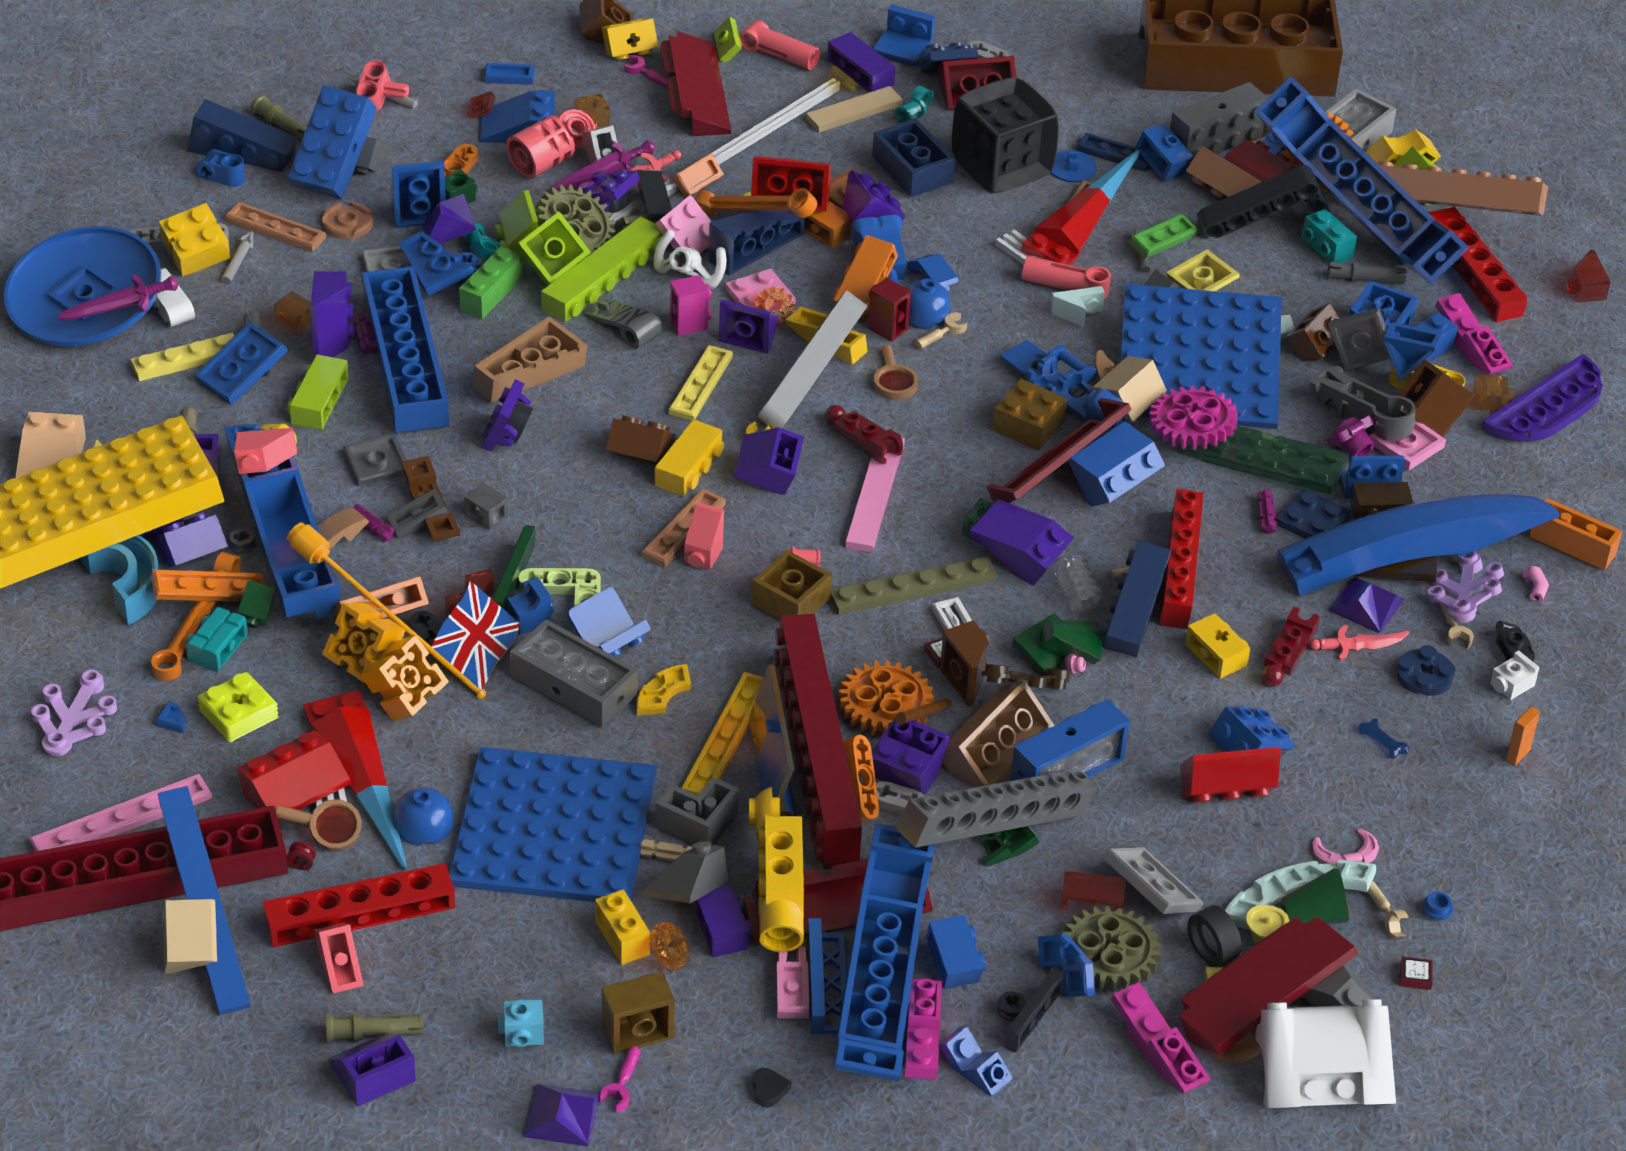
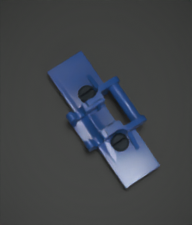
M1028 340L1000 355L1003 361L1025 377V381L1068 398L1067 408L1086 422L1088 421L1085 417L1083 405L1093 391V386L1089 382L1096 377V368L1093 366L1088 367L1067 352V348L1064 345H1058L1050 349L1047 354ZM1062 360L1074 370L1062 375L1057 370L1058 362Z

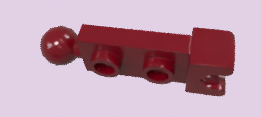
M836 404L826 409V421L830 425H834V431L870 452V456L881 464H886L887 459L884 457V454L902 455V437L891 429L886 431L855 411L846 414L845 410Z
M1298 607L1292 608L1285 625L1265 657V668L1261 673V679L1268 687L1279 686L1283 681L1284 674L1289 676L1292 674L1309 642L1312 641L1318 630L1320 620L1318 614H1313L1310 619L1304 620L1298 616L1300 609Z

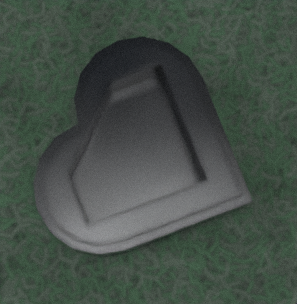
M757 1069L752 1075L755 1102L759 1106L767 1108L776 1105L791 1089L792 1082L772 1069Z

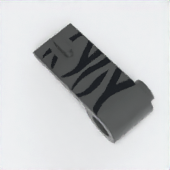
M609 299L597 301L596 306L584 312V315L589 319L619 327L625 343L634 349L655 338L662 331V322L656 314Z

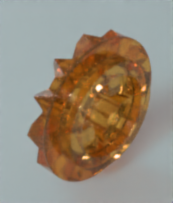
M772 286L764 289L756 298L755 308L768 311L773 305L772 301L774 303L782 302L779 308L780 312L778 310H772L771 312L779 316L777 327H780V324L787 325L786 319L795 312L796 307L792 300V295L785 292L784 288L779 289Z
M670 921L667 923L660 922L652 928L650 945L655 957L664 967L670 970H679L685 966V963L690 961L688 953L691 948L686 944L688 937H683L680 927L675 928L674 924ZM669 942L673 944V948L667 947V945L670 944Z

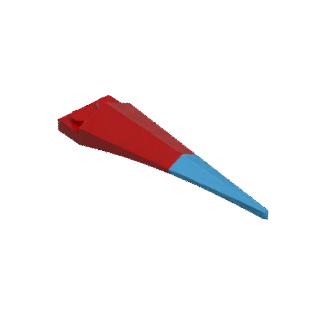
M1139 150L1133 152L1036 226L1035 231L1023 242L1021 251L1041 259L1073 265L1120 184L1136 161Z
M360 690L303 704V712L311 731L315 730L330 742L350 778V788L369 815L401 869L406 870V861L399 832L393 822L394 811L369 708L366 707Z

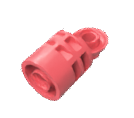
M571 109L565 111L559 118L549 115L543 118L542 121H538L531 125V127H527L509 137L506 142V151L513 167L526 178L532 179L549 170L552 166H556L563 160L572 157L575 147H584L581 132L594 129L596 126L591 117L581 110Z

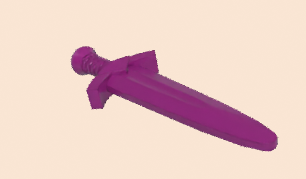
M645 140L642 145L626 152L620 144L612 141L610 146L617 151L570 174L552 187L557 190L560 185L565 189L572 185L573 189H576L582 183L587 182L591 178V174L595 172L605 171V173H612L619 169L630 171L632 169L631 160L640 157V153L653 154L655 145L651 140Z
M134 274L131 277L134 286L71 307L59 313L58 318L61 321L72 320L137 303L139 310L146 312L150 295L161 293L165 290L176 291L178 281L175 277L169 276L163 282L145 286L143 280Z

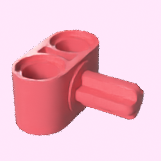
M372 60L365 65L356 92L358 95L369 97L376 106V111H378L383 106L386 96L408 97L409 86L407 84L391 82L385 64L379 60Z

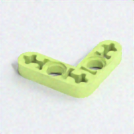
M528 568L521 571L518 576L519 589L521 591L522 582L539 577L549 594L575 595L574 607L580 604L581 601L601 592V577L594 569ZM561 579L565 580L566 583L563 585H556L553 583V581ZM585 580H591V583H585Z

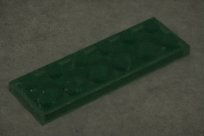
M1236 425V430H1233L1232 436H1226L1225 442L1217 440V446L1208 443L1207 449L1197 445L1196 450H1193L1191 445H1187L1185 449H1182L1181 444L1177 445V454L1327 494H1332L1349 458V453Z

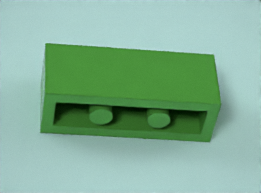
M501 246L459 288L460 311L483 319L524 277L523 254Z

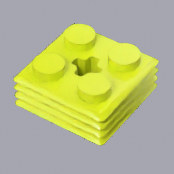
M248 672L237 674L232 679L218 686H213L208 691L198 695L200 712L229 742L279 717L277 715V703Z

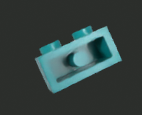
M1326 209L1305 217L1302 240L1328 263L1330 261L1343 263L1353 259L1357 239L1353 232Z

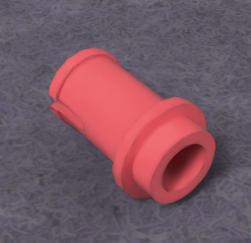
M792 546L791 549L786 548V550L819 567L820 549H795V546Z

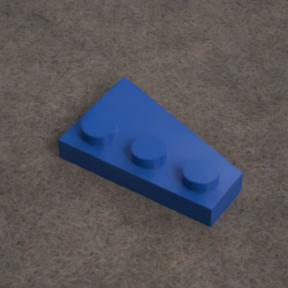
M422 231L399 242L401 250L410 265L414 266L416 275L428 296L475 273L471 264L459 260L456 254L453 252L449 253L443 249L440 243Z

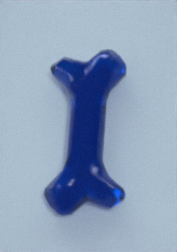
M1377 718L1371 719L1369 723L1359 724V733L1373 737L1389 751L1390 759H1396L1399 754H1408L1409 745L1394 740L1381 730Z

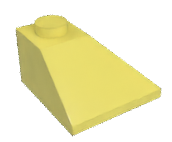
M1208 249L1166 272L1167 277L1183 289L1216 291L1239 278L1237 271Z

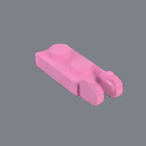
M798 947L796 955L798 962H786L787 952H779V962H777L776 969L777 1019H809V976L805 947Z

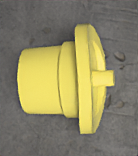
M1270 905L1252 907L1246 916L1247 927L1252 933V940L1256 944L1289 922L1288 915L1282 909Z

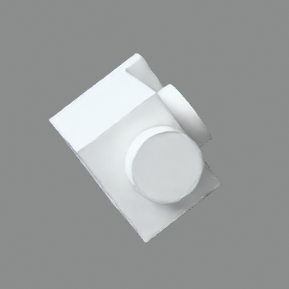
M1517 651L1513 658L1493 669L1490 684L1493 685L1498 693H1502L1512 700L1535 686L1539 666L1520 651Z

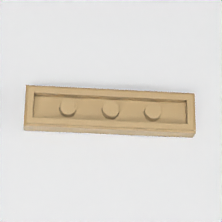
M888 86L806 113V120L819 133L902 105V98Z

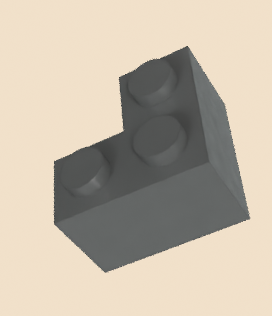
M713 777L697 796L671 784L656 802L655 827L690 844L706 841L713 845L738 814L739 788Z

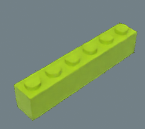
M639 217L541 291V309L565 323L573 316L577 317L589 304H594L606 291H611L615 284L623 278L627 279L639 266H644L648 259L654 256L656 246L663 236L662 232L655 223Z

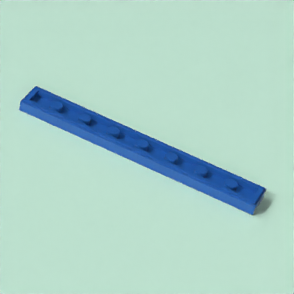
M184 786L157 793L158 801L186 900H215L217 962L206 964L205 967L218 1013L223 1015L250 1008V1000L189 788Z

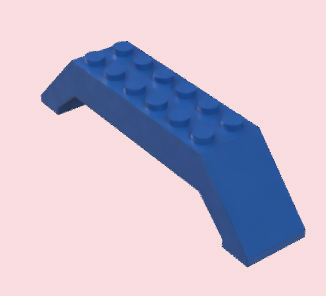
M1292 76L1254 111L1301 166H1309L1316 180L1403 265L1430 284L1435 282L1469 249L1453 231L1436 221L1333 122Z
M875 823L856 917L832 1061L834 1069L899 1082L904 1051L901 1049L916 949L935 844L915 848L895 826Z

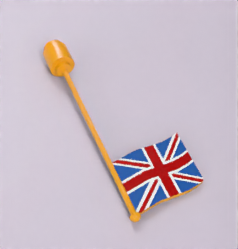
M301 522L291 529L287 536L290 547L310 564L325 561L392 621L404 628L408 635H416L432 656L477 694V699H483L486 696L484 687L493 668L512 645L518 633L520 623L473 582H469L462 600L442 624L431 647L328 557L330 542L314 528Z

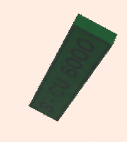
M525 525L493 596L492 600L506 612L508 610L507 598L514 596L519 585V573L526 569L535 548V526Z

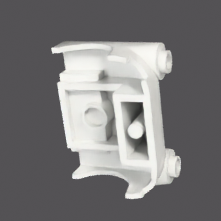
M1381 999L1362 1000V1006L1287 1008V1003H1267V1009L1261 1010V1022L1257 1025L1255 1037L1261 1047L1264 1061V1107L1284 1108L1314 1105L1396 1103L1388 1006L1381 1005Z

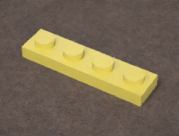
M234 334L220 335L131 358V366L139 381L202 366L208 363L234 337Z

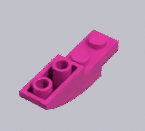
M1460 293L1437 299L1435 307L1439 313L1458 326L1454 344L1475 367L1489 375L1512 368L1513 364L1488 326L1481 327Z
M912 979L908 1009L905 1078L937 1080L942 981Z
M1140 982L1113 994L1111 1001L1127 1024L1126 1034L1165 1081L1182 1094L1210 1081V1077L1177 1027L1170 1029Z

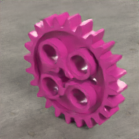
M1191 385L1190 390H1186L1181 386L1180 392L1170 389V395L1162 393L1161 399H1155V405H1151V430L1155 431L1156 437L1162 436L1163 443L1171 440L1172 447L1179 443L1182 449H1185L1187 445H1191L1193 450H1196L1197 445L1207 449L1208 443L1217 446V440L1225 442L1226 436L1233 435V430H1236L1237 423L1236 405L1231 404V398L1224 399L1225 393L1216 395L1214 388L1209 392L1205 391V386H1202L1200 390H1196L1194 385Z

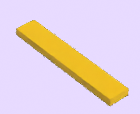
M747 672L742 674L681 787L682 789L698 796L713 777L721 780L771 686V679Z

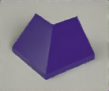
M464 194L440 202L423 223L426 235L441 244L476 231L473 212Z
M721 299L719 342L768 354L771 350L779 316L769 311Z
M1353 577L1331 605L1329 611L1380 633L1404 602V598L1362 579Z
M537 1084L524 1137L588 1146L601 1093Z

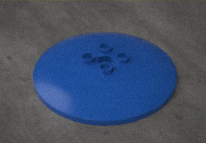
M107 226L76 228L47 238L21 257L7 278L4 289V303L12 323L29 338L55 346L88 345L111 338L131 327L151 308L158 293L149 296L150 300L146 312H141L137 303L72 320L61 321L58 318V314L84 302L134 286L131 279L134 274L143 280L145 286L159 283L162 281L161 267L152 247L134 233ZM83 293H90L87 296H81Z

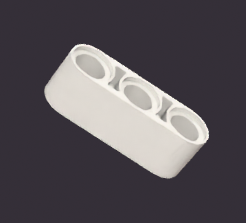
M166 268L161 269L163 282L171 275ZM179 285L176 291L165 290L158 293L153 306L159 309L157 312L162 319L170 324L169 328L195 319L192 303Z

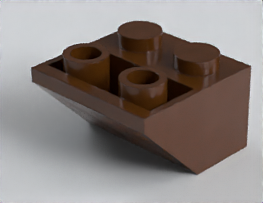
M1424 359L1397 396L1410 399L1416 407L1415 419L1444 437L1475 394ZM1403 406V410L1409 413V408Z
M622 415L621 420L615 418L612 420L606 450L659 463L671 448L676 434L669 432L670 427L648 421L647 426H645L642 420Z

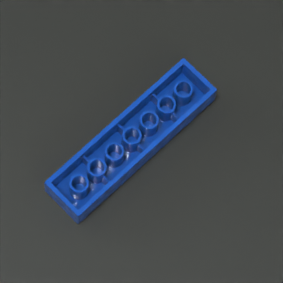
M414 266L362 272L363 297L395 432L449 426L448 398Z

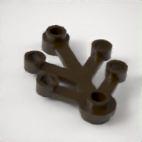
M985 664V671L981 673L982 676H987L986 682L1004 684L1005 678H1008L1009 682L1027 680L1029 687L1045 688L1046 682H1049L1048 688L1066 690V684L1070 679V670L1047 668V675H1033L1016 671H1009L1008 673L1009 666Z

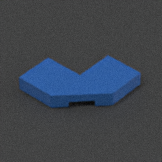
M1068 934L1038 936L1040 968L1062 966L1064 997L1094 996L1093 964Z

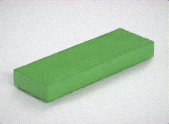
M1180 214L1131 236L1129 244L1147 259L1195 236L1198 228L1183 214Z

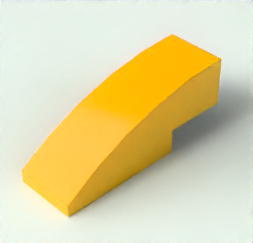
M800 307L786 319V324L804 340L809 342L828 314ZM851 330L833 356L853 365L868 352L866 335Z

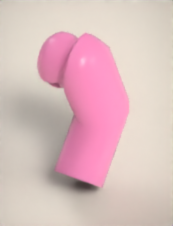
M1537 566L1525 568L1522 573L1523 578H1526L1525 582H1532L1534 585L1530 594V600L1541 603L1548 590L1549 583L1541 568Z
M1069 653L1065 657L1066 669L1070 670V674L1083 672L1086 668V661L1083 657Z

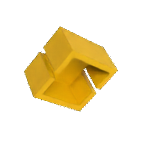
M207 203L159 221L161 240L170 256L173 257V261L182 276L230 259L228 239L220 225L217 224L216 218Z

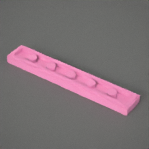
M902 438L904 448L905 438ZM893 453L884 454V457L887 459L886 464H881L871 458L846 539L845 548L873 553L901 455L897 456Z
M200 774L30 837V844L34 851L112 837L160 819L163 815L158 801L157 793L188 786L193 806L212 799V794Z

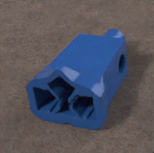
M885 215L877 218H860L852 222L850 237L856 247L860 242H863L866 235L895 245L898 257L887 278L900 284L899 280L904 279L906 260L901 240V217L898 215Z

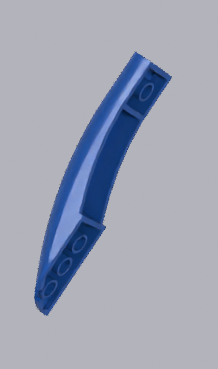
M252 424L224 427L246 505L283 612L285 611L286 617L301 616L307 612L314 611L317 620L325 617L336 608L341 596L340 585L334 569L325 561L310 564L290 547V542L287 540L291 529L301 522L305 525H310L319 533L294 456L265 472L239 474L234 452L237 432L264 429Z
M1483 494L1434 499L1380 511L1338 525L1278 549L1277 559L1296 592L1301 597L1350 576L1377 567L1431 556L1456 554L1459 558L1560 517V515L1551 504L1527 495Z

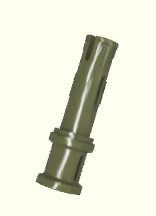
M264 94L258 95L253 100L251 111L255 115H261L270 125L275 124L289 134L298 137L299 141H302L307 127L284 113V109L280 105L270 102Z
M358 1013L343 1017H332L331 1014H326L327 1043H332L333 1039L351 1038L355 1042L362 1040V1036H381L385 1033L399 1035L423 1034V1014L362 1017Z

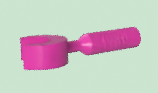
M636 55L629 56V62L635 65L624 64V71L626 73H644L649 79L668 88V77L654 70L645 69V60L642 57Z
M630 1046L618 1073V1083L608 1084L601 1090L600 1103L607 1096L620 1098L621 1101L616 1105V1113L623 1111L629 1105V1091L624 1084L630 1080L641 1050L635 1046Z

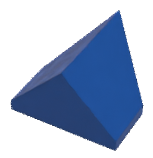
M1395 322L1390 324L1383 341L1399 383L1416 369L1424 359L1426 360L1435 352L1443 337L1442 332Z

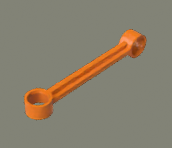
M804 188L794 191L790 196H717L707 190H698L694 198L704 213L709 216H714L717 210L792 211L798 218L803 219L810 216L817 207V200Z
M221 552L216 559L213 572H240V556ZM196 601L168 648L158 651L152 656V673L156 679L171 681L180 676L182 672L181 658L186 652V640L190 634H195L200 629L203 618L208 616L216 601ZM163 663L175 664L173 667L167 669H162L158 667L160 664Z

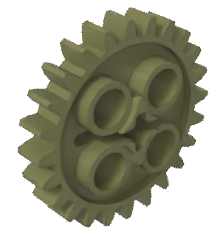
M562 185L557 190L552 187L549 193H544L536 205L535 213L538 225L541 226L557 212H560L591 253L613 238L616 232L613 229L615 221L609 220L612 213L604 211L607 204L600 205L598 203L600 197L591 198V191L589 190L584 194L582 187H579L577 191H574L572 185H569L567 189Z
M1106 905L1105 911L1100 912L1094 906L1092 914L1082 910L1081 918L1073 916L1072 923H1066L1065 932H1062V934H1068L1092 962L1094 982L1099 983V990L1101 991L1105 985H1110L1112 992H1115L1117 985H1121L1125 989L1129 986V983L1134 985L1140 982L1141 979L1149 981L1150 973L1155 974L1156 967L1160 962L1161 943L1158 942L1159 934L1152 933V924L1143 926V916L1134 919V911L1132 910L1125 915L1122 914V907H1118L1116 912H1111L1109 905Z

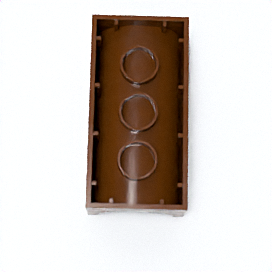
M1142 0L1138 36L1139 39H1145L1144 90L1225 92L1250 82L1262 93L1273 94L1292 76L1310 96L1335 97L1343 48L1335 0Z

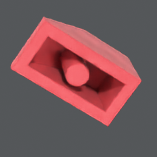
M293 427L237 432L234 452L239 474L268 471L297 454Z
M700 502L696 504L685 540V563L696 568L702 567L708 570L712 568L723 549L724 509Z
M341 923L314 930L319 956L332 994L363 986L350 924Z

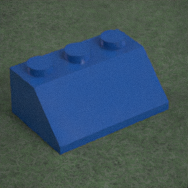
M1126 421L1121 422L1068 459L1076 479L1091 506L1112 502L1165 466L1154 441Z

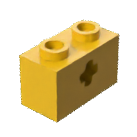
M646 17L602 27L606 53L610 57H615V60L629 58V53L638 52V55L652 53V48L658 47L653 18ZM630 35L634 36V40L631 41V44L626 42V39H629Z
M1215 613L1188 625L1185 645L1220 679L1247 667L1250 647L1245 640L1241 639Z

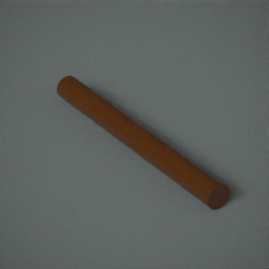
M945 698L900 712L896 715V721L899 724H905L948 710L952 707V701Z

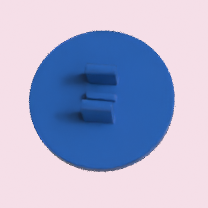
M1062 151L1056 153L1054 167L1050 173L1054 177L1066 182L1087 181L1096 174L1097 163L1091 156L1083 152Z

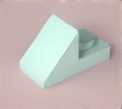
M1102 286L1052 293L1050 312L1054 316L1084 327L1086 313L1093 314L1103 311L1105 292Z

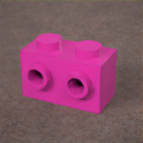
M700 275L670 281V322L678 336L708 330V320H711V311L708 304L709 300L712 299L710 286L708 284L705 285Z

